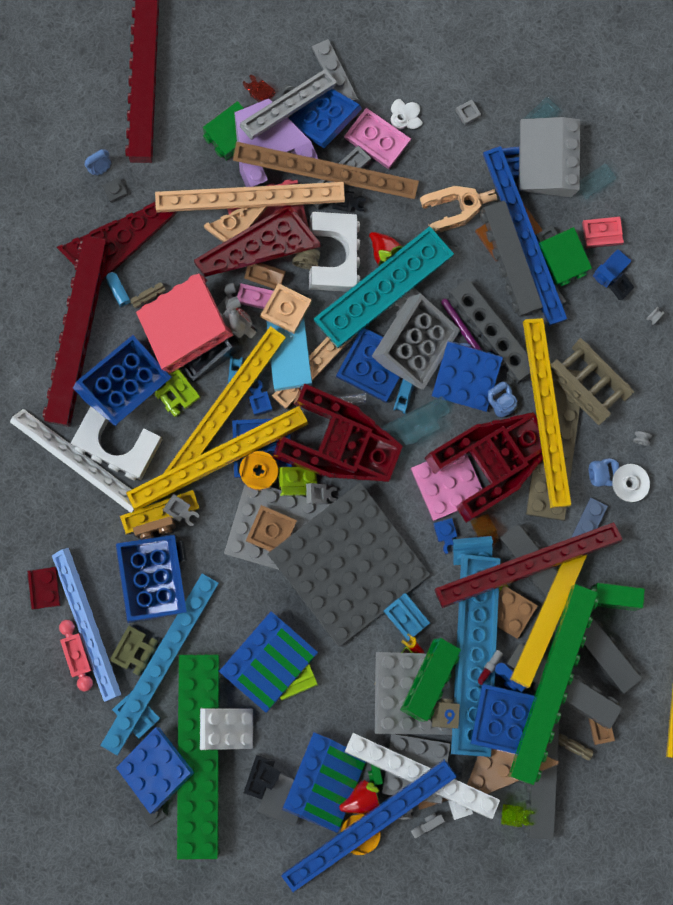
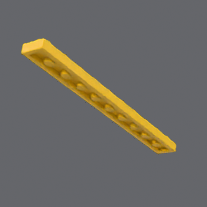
M543 318L525 319L523 327L550 508L571 506L544 320Z
M271 326L164 473L202 455L286 339L284 335Z
M300 406L126 492L134 510L137 511L308 425V421Z

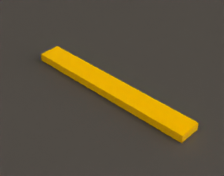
M587 555L560 565L510 680L526 688L530 687L563 612L571 586L575 584Z

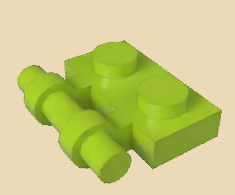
M179 369L168 373L172 378L165 383L164 387H160L155 392V396L162 400L166 406L165 409L171 412L174 417L181 413L177 409L178 405L181 404L187 409L200 399L198 393ZM170 390L176 397L173 401L167 396Z

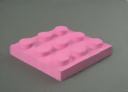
M465 455L436 474L433 473L427 462L411 468L433 521L457 512L456 506L482 490L468 455Z

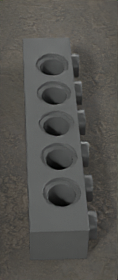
M466 279L451 290L448 299L450 304L454 308L457 307L463 321L470 323L473 327L471 328L472 332L476 337H481L484 341L483 346L488 352L503 356L500 367L503 366L506 369V375L509 380L515 381L518 384L531 375L528 354L470 280ZM470 300L473 305L467 307L463 301ZM475 315H482L484 321H477ZM492 329L496 335L489 336L486 330ZM499 344H504V345H506L507 350H506V351H501V350L498 348V345H499ZM516 359L519 365L513 366L509 360Z

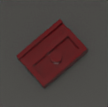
M56 567L27 571L31 609L61 606Z

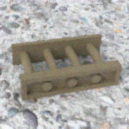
M580 338L572 347L575 351L563 363L556 359L550 365L552 379L600 425L611 415L608 409L620 397L626 401L634 391L628 383L624 382L592 350L588 343ZM581 357L588 366L574 377L567 368ZM594 370L602 379L590 390H587L580 382ZM608 384L615 393L601 404L594 396Z

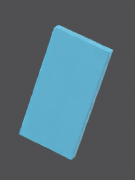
M303 317L295 334L266 320L267 330L271 326L286 337L271 358L274 390L281 391L299 388L304 383L312 386L305 318Z

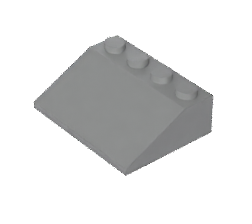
M566 117L521 119L519 191L572 197L580 190V119Z
M422 294L410 296L372 357L389 371L419 389L424 390L443 359L447 341L453 342L460 329Z

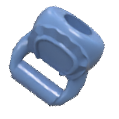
M101 149L85 160L84 165L88 172L93 175H99L110 168L111 161L107 150Z
M502 381L488 391V400L494 408L497 417H505L516 410L517 399L506 382ZM506 388V393H503L502 396L495 400L493 399V396Z
M611 458L591 462L588 470L592 485L597 487L604 485L613 486L607 464L611 463L614 476L616 470L620 468L619 462Z

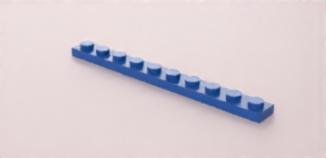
M499 146L483 152V157L500 201H506L542 303V311L547 324L551 326L567 320L565 311L502 147Z
M445 759L286 870L282 873V878L292 892L296 891L451 782L457 775Z

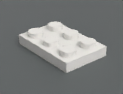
M200 709V750L253 749V709Z

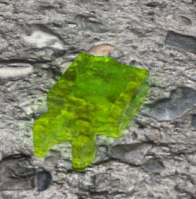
M503 804L501 824L522 827V824L533 826L534 823L528 821V815H535V812L532 810L523 811L524 807Z

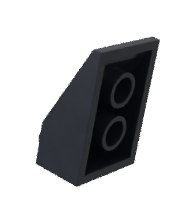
M233 334L232 337L188 362L182 368L190 380L195 382L230 359L242 346Z

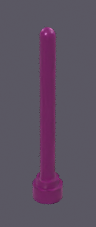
M443 299L441 304L455 325L460 329L468 344L471 345V348L482 350L447 299Z

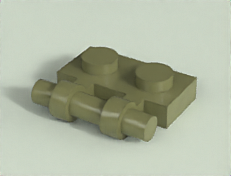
M128 626L110 661L127 670L132 663L136 665L133 673L140 676L143 669H146V663L151 654L155 653L158 641L151 638L149 643L146 644L143 642L146 634ZM141 647L145 651L143 652L140 660H138L134 657L137 654L139 648Z

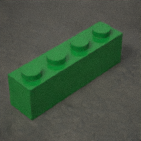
M442 638L433 639L400 711L420 722H427L432 718L435 711L433 708L443 695L442 689L451 678L450 672L459 661L461 649Z

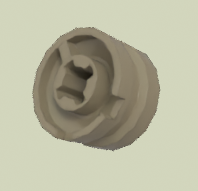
M310 249L295 253L292 264L296 267L310 270L312 266H318L317 260L320 259V252L316 249Z

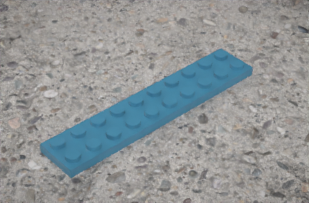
M461 555L460 579L499 565L500 558ZM499 588L459 602L457 648L461 649L459 653V661L455 667L454 704H460L458 729H452L451 754L491 757L490 748L472 745L470 741L482 686L478 683V678L484 670L486 663L490 661L496 652ZM495 669L483 684L494 686Z

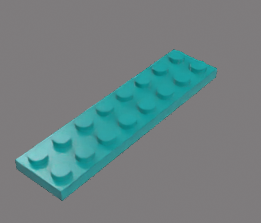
M429 226L314 318V322L338 349L451 259L454 253Z

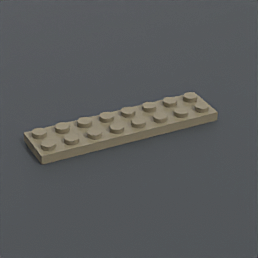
M567 369L574 377L581 372ZM553 380L569 486L580 406ZM542 460L531 474L526 515L564 521L566 507L550 508L544 461Z

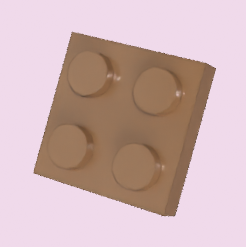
M261 505L246 542L270 552L291 536L297 520Z
M169 516L133 527V531L138 539L143 540L154 538V535L161 533V535L170 534L176 526L172 517Z
M503 586L498 598L497 627L518 639L538 605L508 587Z

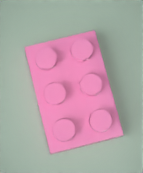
M368 108L362 112L344 136L347 141L356 147L359 146L367 155L387 169L391 168L411 142V138Z

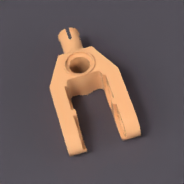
M452 186L426 194L420 198L422 208L426 209L430 205L433 207L454 200L459 201L462 210L461 214L449 218L446 216L443 220L429 225L437 233V231L443 232L466 225L480 212L482 204L497 201V195L494 194V189L478 194L476 189ZM471 200L473 205L468 206L464 201Z

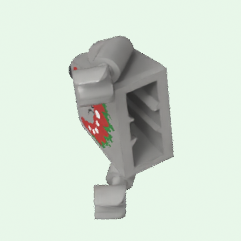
M229 283L224 289L227 296L217 308L225 325L231 329L233 334L239 338L243 334L252 338L256 334L257 329L252 326L250 316L240 308L241 304L237 296L232 297L231 294L237 291L234 283Z

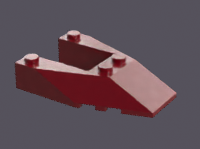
M305 383L300 386L293 404L329 419V424L318 451L282 437L279 439L272 457L329 478L389 482L403 446L385 430H382L373 419L365 415L358 406Z
M534 412L476 424L431 451L424 458L434 474L471 453L490 485L456 506L466 523L519 490L533 470L543 460L538 421Z

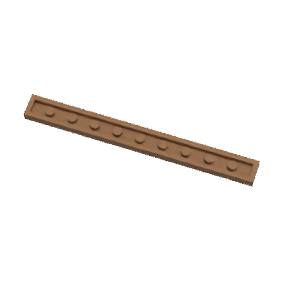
M237 141L233 155V161L331 182H344L345 185L415 199L419 183L418 180Z

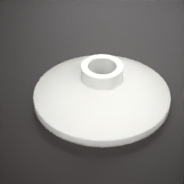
M626 464L616 470L612 485L619 498L627 502H637L647 495L650 488V480L642 467L635 464ZM627 481H630L632 483L631 487H628L626 485Z

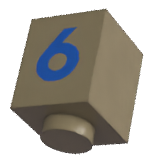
M441 699V702L436 703L433 708L435 711L432 727L458 729L460 704H453L452 699Z

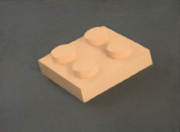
M278 283L260 316L295 334L312 300Z

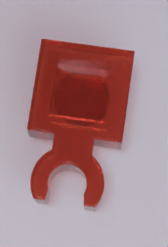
M254 75L249 76L252 81L248 84L243 81L244 88L249 90L250 96L258 102L271 99L276 94L275 89L265 81L257 82Z

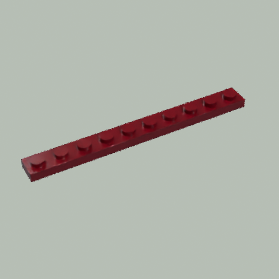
M613 522L437 587L434 591L441 607L445 608L622 541V537Z

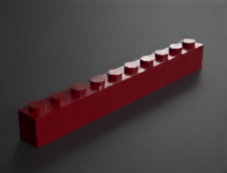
M133 0L135 1V7H132V18L135 19L134 24H131V35H134V41H130V51L133 52V58L129 60L132 75H129L131 93H128V104H131L130 110H127V121L130 122V128H126V138L129 139V145L125 147V155L129 157L130 163H152L159 0Z
M84 235L83 241L79 243L78 250L80 255L79 259L75 261L76 274L71 280L72 292L71 296L69 295L67 298L68 311L63 317L64 330L59 335L60 348L59 351H56V367L51 373L52 386L47 391V399L49 400L43 410V418L47 423L71 427L78 395L73 386L81 378L109 249V243L106 239Z

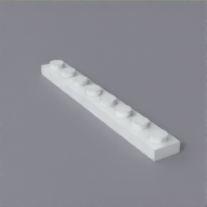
M22 409L12 417L10 423L132 513L134 511L126 492L131 490L129 487L85 454L82 455L74 451V446L26 410Z
M355 733L352 734L345 753L409 782H413L431 769ZM455 779L435 792V794L489 819H493L500 802L499 799Z

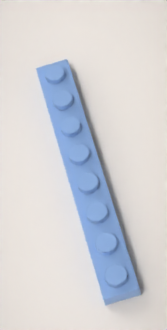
M65 548L53 554L52 558L102 698L106 702L120 696L121 692L79 574L77 573L73 557L69 548Z

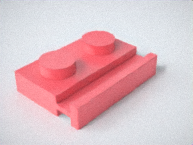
M620 217L583 220L582 226L586 248L623 245L624 240Z

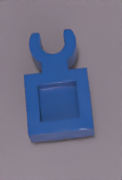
M258 380L259 387L257 389H253L252 386L249 388L250 393L254 394L249 396L254 416L273 411L267 391L262 393L263 385L260 380Z
M452 518L433 523L438 542L444 541L445 543L443 546L445 554H448L447 547L449 545L453 546L452 538L457 537Z

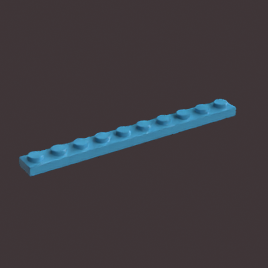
M201 574L185 601L187 612L176 616L100 746L117 756L119 755L219 584L218 582Z

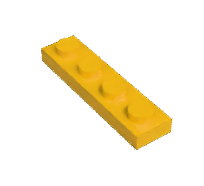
M193 490L177 495L190 505L188 511L200 509ZM170 498L132 513L121 515L120 518L126 535L134 533L133 527L169 517L170 515L164 512L163 508Z

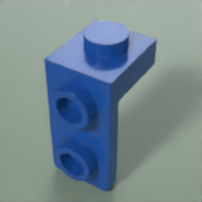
M617 249L603 265L601 264L596 269L593 277L598 283L607 288L630 264L631 260Z

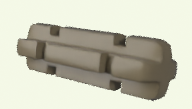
M160 282L154 285V288L151 287L140 293L138 297L131 298L130 301L133 307L138 308L142 305L141 303L144 302L145 304L156 298L158 294L165 293L164 285Z
M559 734L558 745L565 746L566 749L578 756L582 755L581 757L586 760L592 758L594 753L592 750L584 748L583 745L570 738L567 739L568 737L563 734Z

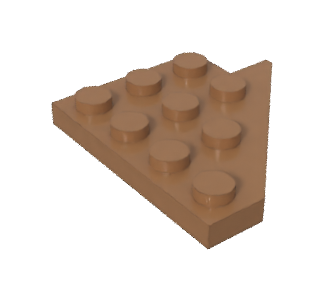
M491 749V757L478 756L467 785L490 794L518 782L519 780L508 777L515 754ZM547 756L545 763H541L539 770L544 771L559 764V761Z

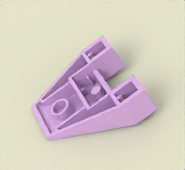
M270 99L235 112L237 142L283 152L290 151L292 154L318 159L312 142L288 117L253 140L239 127L242 121L271 104L272 101ZM239 162L240 174L246 187H255L268 181L263 167Z

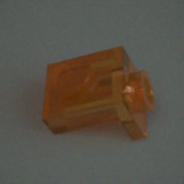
M488 514L470 521L477 537L492 536V545L499 541L497 530Z

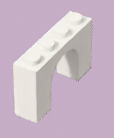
M312 212L309 222L310 231L314 236L337 239L345 249L346 260L337 267L312 266L309 271V290L348 292L360 282V276L357 275V268L360 265V258L357 257V250L360 247V240L357 239L360 221H357L356 214Z
M90 407L71 441V444L75 447L74 451L82 455L85 453L91 455V459L101 464L103 461L109 464L108 468L115 472L119 470L125 472V476L133 481L136 478L141 480L158 450L162 438L143 429L134 447L128 453L119 456L108 454L101 446V435L108 420Z

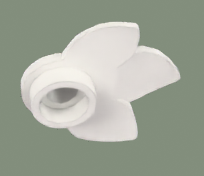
M401 99L393 102L391 106V124L398 130L405 127L416 129L423 124L417 117L420 112L419 104L410 102L405 105Z

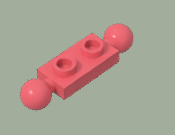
M63 620L59 625V631L66 638L61 639L60 642L71 676L79 677L77 681L79 690L89 691L93 686V681L86 673L92 670L79 633L73 635L75 625L71 620Z

